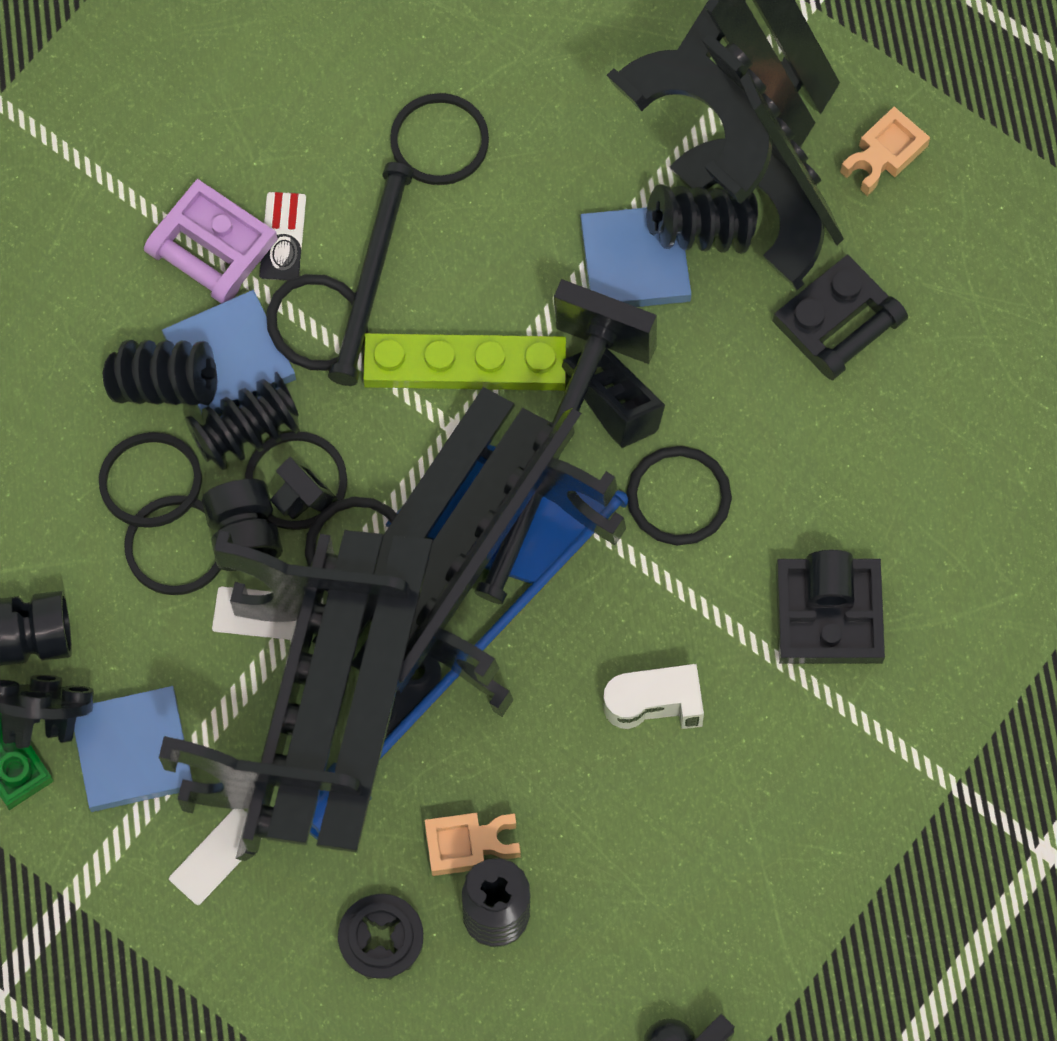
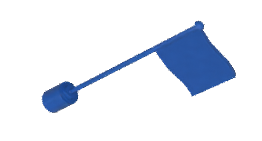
M489 445L487 448L494 451L496 447ZM477 462L428 535V539H435L484 464ZM620 490L616 491L606 507L594 499L576 492L585 503L606 519L619 506L626 508L628 505V496ZM542 497L509 577L530 583L531 586L474 646L483 651L584 545L594 532L574 519L559 505ZM390 521L386 523V527L391 525ZM498 549L486 565L485 569H490ZM451 669L385 738L380 759L459 677L457 673ZM333 763L326 771L335 772L337 763ZM320 790L310 830V835L317 840L330 791Z

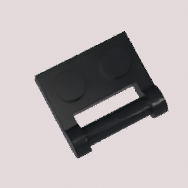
M848 254L775 312L773 316L774 324L830 380H834L846 370L845 364L890 327L896 329L908 319V314L902 304L894 297L888 296ZM867 306L876 313L833 349L825 347L823 344L824 341Z

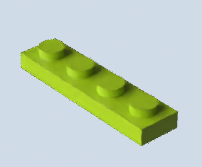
M365 333L364 387L482 389L484 387L489 390L565 391L566 372L562 368L563 360L566 359V337Z

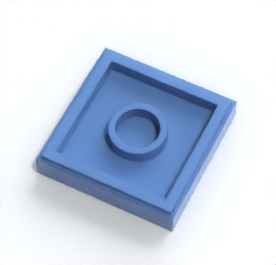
M647 207L581 214L580 223L590 290L635 307L691 302L686 252L680 248L678 235L673 247L665 249L661 246L659 234H650L646 219Z
M254 290L162 329L164 339L173 342L174 346L181 340L190 342L192 346L198 341L209 343L214 355L218 380L217 391L209 407L217 414L221 413L220 400L228 397L238 406V391L243 388L248 389L257 397L256 382L261 379H265L275 388V372H278L285 384L296 380L295 372L289 360L276 349L268 333L267 316ZM200 403L197 406L202 415V409L207 406Z
M173 686L93 703L92 712L85 716L76 717L74 732L91 812L176 794L180 791L183 779L193 781L190 765L178 762L176 771L170 772L164 770L159 759L164 736L185 740Z

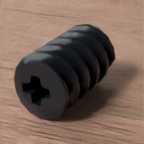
M659 184L654 187L648 201L646 213L647 227L650 234H659L661 246L665 249L673 247L678 235L680 248L689 250L692 248L696 236L697 245L701 251H708L715 238V245L719 252H727L733 240L735 251L739 254H744L748 251L751 239L756 231L758 203L753 192L740 204L729 193L719 188L708 192L707 189L702 187H695L689 190L687 187L678 185L671 189L667 185Z
M127 339L120 345L118 353L113 352L109 354L102 372L103 383L108 397L112 402L119 404L129 401L135 404L147 402L154 405L162 403L178 405L183 403L195 406L201 403L209 406L214 400L217 391L218 380L214 355L209 343L205 341H198L192 346L190 342L181 340L174 346L173 342L168 340H162L156 345L151 340H144L138 344L137 341Z
M278 372L274 374L275 388L265 379L256 382L257 398L246 388L239 390V407L228 397L221 399V416L209 406L203 408V425L191 415L185 417L189 431L206 462L212 460L219 468L225 470L227 469L226 452L230 451L242 461L245 459L244 443L249 442L260 452L264 450L262 434L267 433L278 443L282 441L280 425L285 424L295 434L300 432L297 408Z
M501 858L486 859L474 865L466 874V880L462 888L463 921L469 935L480 944L489 947H502L516 941L526 930L530 919V884L524 872L513 862Z

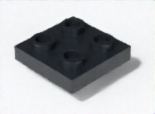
M842 550L816 551L809 554L806 559H777L779 664H883L885 647L881 559H853L851 553Z

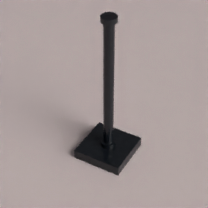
M561 279L554 295L556 329L584 339L587 342L552 421L554 425L564 411L571 408L577 411L580 410L606 347L641 362L650 363L657 345L656 314ZM536 492L534 493L500 544L485 581L478 582L474 591L479 597L496 604L504 603L507 593L503 589L543 496Z

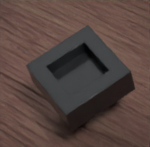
M289 456L276 470L285 483L270 501L284 516L288 514L291 519H296L308 507L322 512L338 500L305 463Z

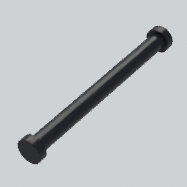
M399 162L385 164L382 176L386 182L337 363L332 364L329 369V379L340 385L354 386L358 382L360 372L356 369L371 310L404 187L411 183L413 177V170Z

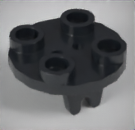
M33 675L30 677V684L23 685L12 680H0V713L2 714L3 742L5 744L15 743L18 749L28 748L31 742L34 723H40V719H45V734L47 738L58 737L61 743L71 742L76 717L85 716L93 711V688L86 686L62 687V678L53 675Z

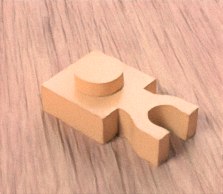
M894 106L861 137L859 147L864 151L850 155L842 163L840 173L848 178L856 169L866 170L870 176L862 181L860 190L868 196L877 187L880 174L885 169L892 176L896 177L928 147L930 137Z
M477 813L424 820L432 876L470 871L474 865L484 861L483 855L492 854L502 859L521 857L519 843L505 845L497 839L500 831L516 829L515 813L501 815L491 823L479 826Z

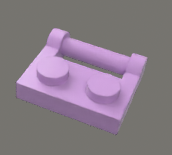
M197 179L149 236L145 243L144 251L156 260L165 259L212 291L211 297L222 304L237 295L241 284L278 239L275 230ZM180 232L184 233L230 264V266L222 275L173 242Z

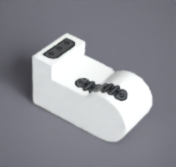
M697 664L623 673L615 676L608 682L604 690L603 710L606 718L612 725L623 729L637 727L645 719L680 716L681 729L702 727L704 711Z

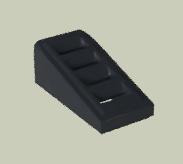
M606 347L598 365V368L601 367L603 371L594 375L584 399L608 434L621 448H624L657 432L665 404ZM582 352L563 360L562 368L570 379ZM611 383L614 385V386L609 387V388H607V389L605 388V386H607V385H609V384H611Z

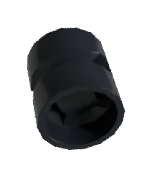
M234 480L211 488L203 494L202 503L207 524L211 529L217 531L211 539L213 550L219 530L230 532L233 544L245 546L275 558L281 556L283 549L277 524L268 523L267 521L273 513V507L267 484L263 480ZM215 555V559H216L217 566H218L221 570H226V571H238V570H235V569H231V568H226V567L219 566V565H218L217 558H216V555Z
M63 590L34 594L28 603H25L19 596L0 598V666L26 663L31 654H36L41 661L71 657L70 620Z

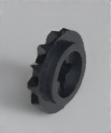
M374 894L356 901L345 912L338 929V944L343 958L349 968L354 969L367 979L385 978L391 980L396 975L410 970L423 947V926L417 912L409 903L394 895ZM368 921L373 927L376 926L380 930H384L388 926L392 927L398 922L390 936L396 953H393L390 949L386 950L381 945L365 953L368 949V944L372 940L369 928L365 922Z

